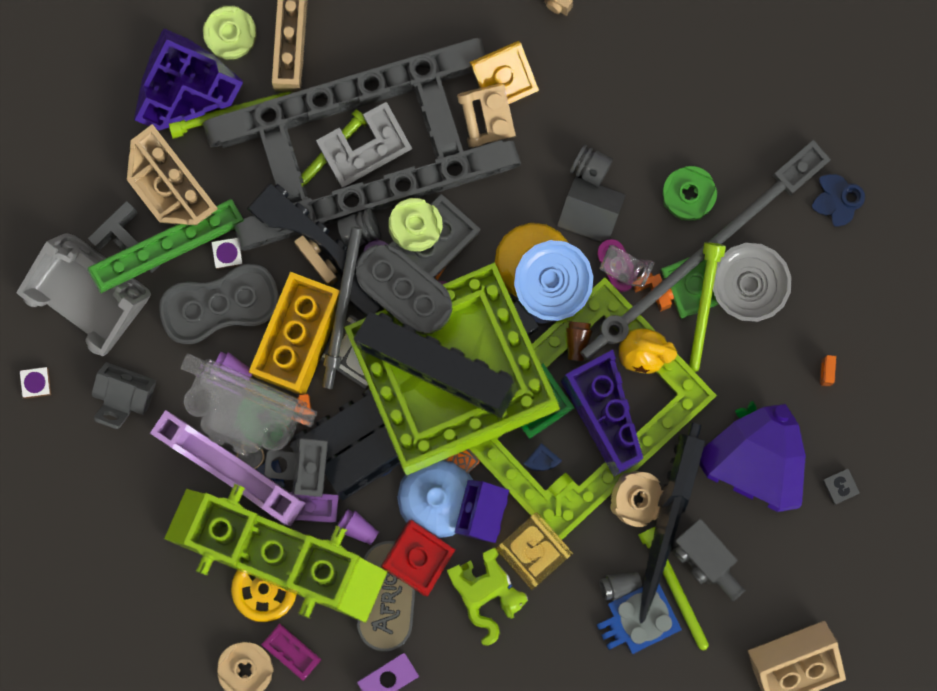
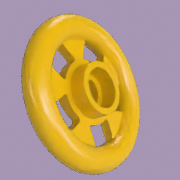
M237 570L232 580L231 594L235 606L245 617L253 621L270 622L284 616L294 604L296 594L258 578L252 581L248 574ZM261 584L268 585L269 591L266 594L259 592ZM250 586L252 598L245 600L242 588ZM278 589L286 591L281 603L274 600ZM257 602H268V611L256 610Z

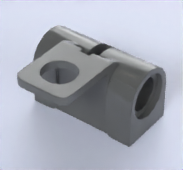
M105 362L96 374L92 390V397L104 401L103 406L95 414L94 421L114 429H119L131 411L145 415L157 380ZM104 415L114 416L117 420H108Z
M297 439L296 453L267 451L265 477L293 480L292 494L322 497L328 441ZM276 457H282L287 462V468L282 473H276L271 467V463Z

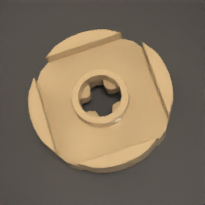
M642 471L623 473L612 491V513L617 515L623 523L635 527H643L652 520H656L660 511L658 502L660 495L663 493L659 484L660 481L654 475ZM640 492L643 501L642 503L638 502L635 506L634 496Z
M248 642L233 644L219 658L218 678L221 686L226 691H264L271 682L274 670L271 658L267 651L257 644ZM250 663L252 665L250 677L247 675L241 677L238 674L241 671L238 667L239 664L246 665Z

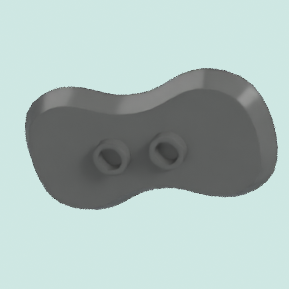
M243 264L215 281L206 283L181 282L171 286L163 293L160 299V318L164 330L172 340L181 344H195L204 340L216 330L226 326H257L271 319L278 303V289L274 278L266 268L257 264Z

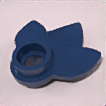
M829 174L820 177L819 182L824 192L815 199L812 209L822 215H832L834 227L848 224L853 219L855 210L859 209L865 201L863 189L856 184H848L840 175ZM851 193L855 196L856 200L849 202L846 195Z

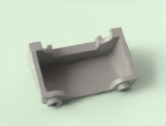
M65 233L46 241L16 293L31 307L49 305L88 334L85 339L88 349L92 353L103 357L109 353L147 303L151 292L139 281L132 278L100 294L87 269L106 259V257L77 236Z

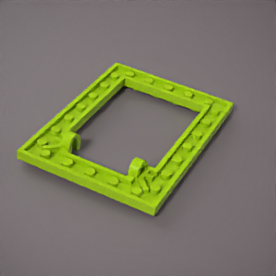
M604 277L592 288V293L582 309L571 317L556 321L532 344L540 364L544 363L546 368H548L568 349L566 328L569 327V321L591 323L592 327L602 317L605 319L613 315L621 317L633 306ZM641 315L628 325L629 331L640 328L655 331ZM677 354V357L671 363H664L662 368L656 372L677 396L637 432L644 459L616 476H613L605 462L580 486L567 473H564L545 491L498 440L502 435L469 448V450L499 483L509 490V493L531 517L535 514L560 542L612 494L615 484L623 473L637 471L717 395Z

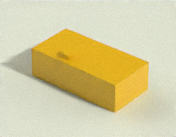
M290 272L249 373L257 379L296 394H306L333 329L340 290Z

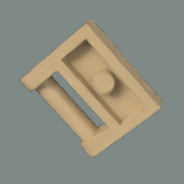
M504 83L462 92L457 95L458 102L463 107L469 134L467 138L469 147H478L485 143L516 136ZM480 99L487 131L479 134L472 101Z

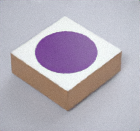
M237 238L212 242L216 270L243 265L241 249Z
M47 367L20 371L22 396L24 399L51 395L49 369Z

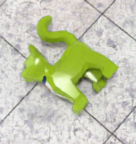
M496 548L483 553L486 574L477 578L473 576L472 570L474 566L471 560L461 566L457 565L447 570L453 586L462 596L471 622L475 626L488 629V635L481 640V643L487 646L493 644L498 639L500 631L498 624L494 620L480 616V607L490 600L499 597L502 610L508 618L513 619L514 613L521 610L528 601L527 595L524 592H519L513 588L508 574L497 563L496 558L499 554Z

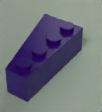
M611 350L565 374L561 383L613 476H616L637 465L644 458L635 426L632 424L627 399H625L620 372H618L615 363V354Z

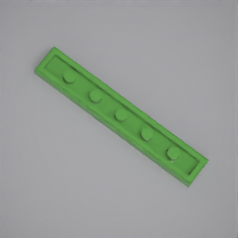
M230 199L217 205L218 210L198 225L177 224L88 267L87 271L100 294L233 230L236 224L244 221L233 200Z

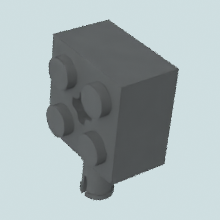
M701 519L696 521L673 542L672 546L674 549L672 553L681 563L687 562L693 568L690 573L700 584L704 582L707 585L717 583L730 597L732 602L745 592V589L729 573V568L738 560Z

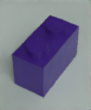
M468 480L454 533L480 541L496 543L497 536L501 530L500 524L503 512L507 506L509 490L483 481Z

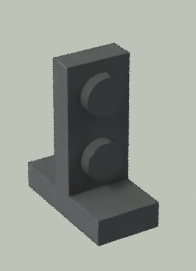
M126 201L88 238L89 241L99 251L114 236L116 238L113 242L122 251L138 244L124 229L138 214L137 211ZM159 266L151 269L150 271L153 273Z

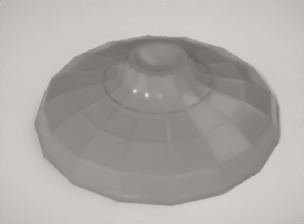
M743 243L731 247L725 252L724 257H721V262L717 263L713 292L717 303L727 314L741 321L758 322L773 317L785 306L791 293V274L787 263L775 250L763 244Z

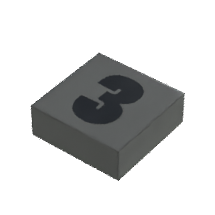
M849 469L822 480L834 505L860 494Z

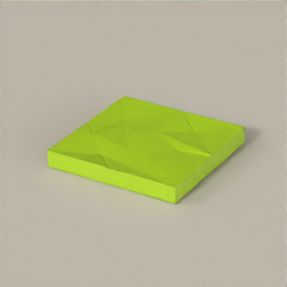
M495 262L443 284L449 292L452 301L450 319L437 332L418 335L424 338L427 336L434 337L441 342V346L449 350L451 347L457 348L465 354L466 358L472 361L475 359L482 360L489 365V369L497 373L499 370L510 374L514 378L517 392L502 418L359 350L354 337L366 318L344 327L406 475L560 410L557 399ZM382 310L378 313H375L376 315H379V313L386 314L394 320L393 323L401 327L403 326L402 323H400L386 310Z

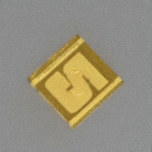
M537 512L496 548L531 590L573 554Z

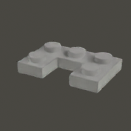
M387 102L362 114L375 139L352 151L340 127L315 140L341 188L412 149Z

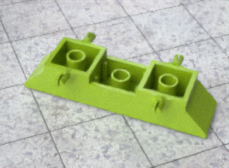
M234 484L228 499L217 498L208 493L204 494L186 489L164 539L201 554L203 557L196 569L197 572L207 575L214 560L304 597L305 600L298 613L302 616L310 618L309 616L315 603H318L367 623L388 572L360 558L358 555L346 551L340 545L347 531L346 529L336 526L330 541L319 540L270 521L244 509L238 503L245 490L244 487L238 484Z

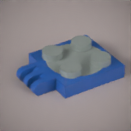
M660 584L647 617L641 624L639 614L643 587L607 604L613 617L597 624V627L601 630L609 625L611 630L602 634L603 640L613 635L616 639L606 645L608 650L626 642L631 654L682 630Z

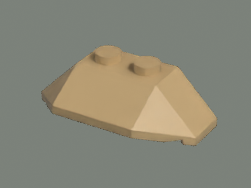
M153 124L131 140L127 181L160 223L198 225L218 210Z

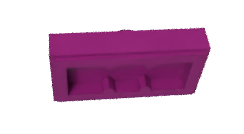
M278 624L261 644L303 681L322 660L281 624Z

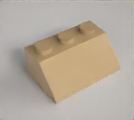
M825 621L748 650L751 665L761 691H818L846 680L838 643Z

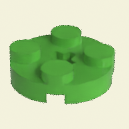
M686 166L677 171L675 170L668 176L663 187L664 206L672 215L681 220L696 221L701 219L711 211L716 202L717 189L712 181V177L707 171L696 166ZM689 187H693L694 194L697 197L690 200L685 199V194L682 193V190H688Z

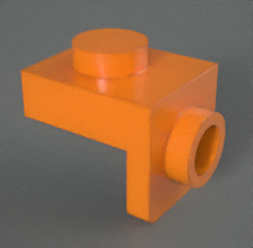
M647 273L638 277V282L633 286L634 291L638 292L649 287L653 290L662 282L660 274L653 276L652 273ZM671 288L656 301L660 312L670 308L672 305L671 300L674 299Z

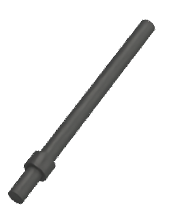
M351 227L329 352L325 354L323 364L326 368L322 387L333 389L336 369L340 368L341 356H339L362 234V228Z

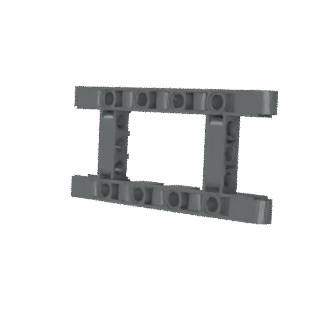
M481 38L467 40L213 117L203 122L209 147L223 146V148L261 137L275 184H279L289 193L287 199L294 205L298 202L309 211L307 217L314 223L319 221L325 227L338 223L339 219L366 209L376 212L395 206L409 198L425 197L509 171L521 165L514 141L503 142L499 140L463 151L441 83L473 72L470 62L486 55ZM420 66H426L430 69V72L427 75L421 76L416 73V70ZM373 81L379 84L375 91L365 89V85ZM415 90L436 157L435 163L416 169L413 166L384 175L383 179L367 184L361 182L332 191L331 195L314 200L308 199L305 186L303 185L302 187L301 185L304 182L287 129ZM318 97H324L328 100L326 105L322 107L315 106L314 101ZM272 112L276 114V118L272 122L267 123L262 120L266 113ZM456 165L462 169V172L457 176H452L447 172L448 168ZM401 181H406L411 186L409 190L401 192L396 189V185ZM349 197L359 199L358 205L352 208L347 207L344 203ZM255 216L244 218L243 222L234 226L241 250L254 249L299 235L297 232L282 228L266 227Z

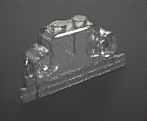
M186 354L182 363V370L196 376L191 389L185 394L184 406L191 415L202 417L201 429L209 435L208 439L220 445H223L224 442L234 446L233 451L248 456L249 453H255L264 448L271 451L284 448L291 441L298 423L310 428L312 427L318 412L308 408V403L211 359L201 360Z

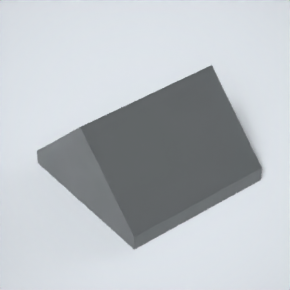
M575 177L557 227L603 243L611 237L626 195L603 186L596 187L581 178Z

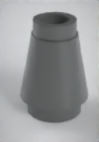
M638 572L607 574L604 578L599 579V587L604 600L611 599L615 601L641 588L642 581Z

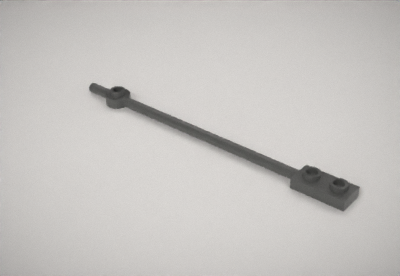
M812 140L772 175L777 182L708 242L724 243L782 191L785 190L789 195H792L831 159ZM704 246L623 316L613 315L606 318L600 326V335L580 352L583 358L586 360L590 359L607 343L618 344L622 342L628 335V325L704 260ZM609 327H615L618 330V334H610Z

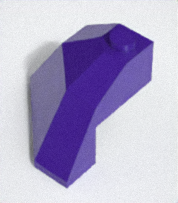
M163 28L152 50L142 78L134 120L147 126L153 124L160 131L168 128L171 123L182 120L188 121L203 116L205 112L219 107L223 109L232 105L243 81L207 50L191 40Z
M786 404L762 407L736 420L703 448L699 465L707 478L717 483L720 479L734 486L733 491L750 499H753L755 496L769 503L768 508L776 512L798 509L802 506L806 455L799 424Z

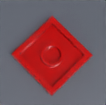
M408 520L380 567L422 595L428 596L456 549L414 521Z

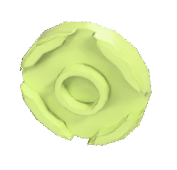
M223 6L214 10L209 15L210 17L203 27V38L208 49L213 54L223 59H237L246 55L253 48L256 40V26L252 17L247 12L235 6Z
M409 198L399 202L392 210L388 220V230L393 241L401 248L409 251H423L431 248L438 241L443 228L442 217L438 209L420 198Z

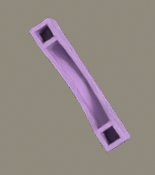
M166 410L150 432V434L232 488L234 484L244 487L245 490L242 495L286 525H292L306 504Z

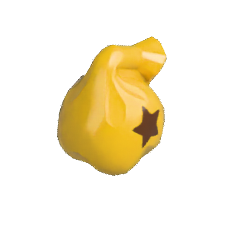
M640 328L629 331L627 337L620 342L618 356L621 365L627 370L651 374L658 372L664 363H671L677 357V350L671 342H667L665 337L657 331Z

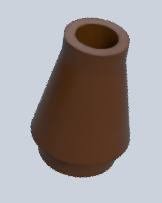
M569 321V327L566 328L568 360L584 361L580 352L589 344L593 332L590 330L591 323Z

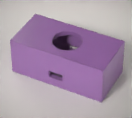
M403 653L357 683L362 691H397L418 678L419 675L407 655ZM391 671L395 674L396 683L393 687L386 688L381 685L380 676L383 672Z

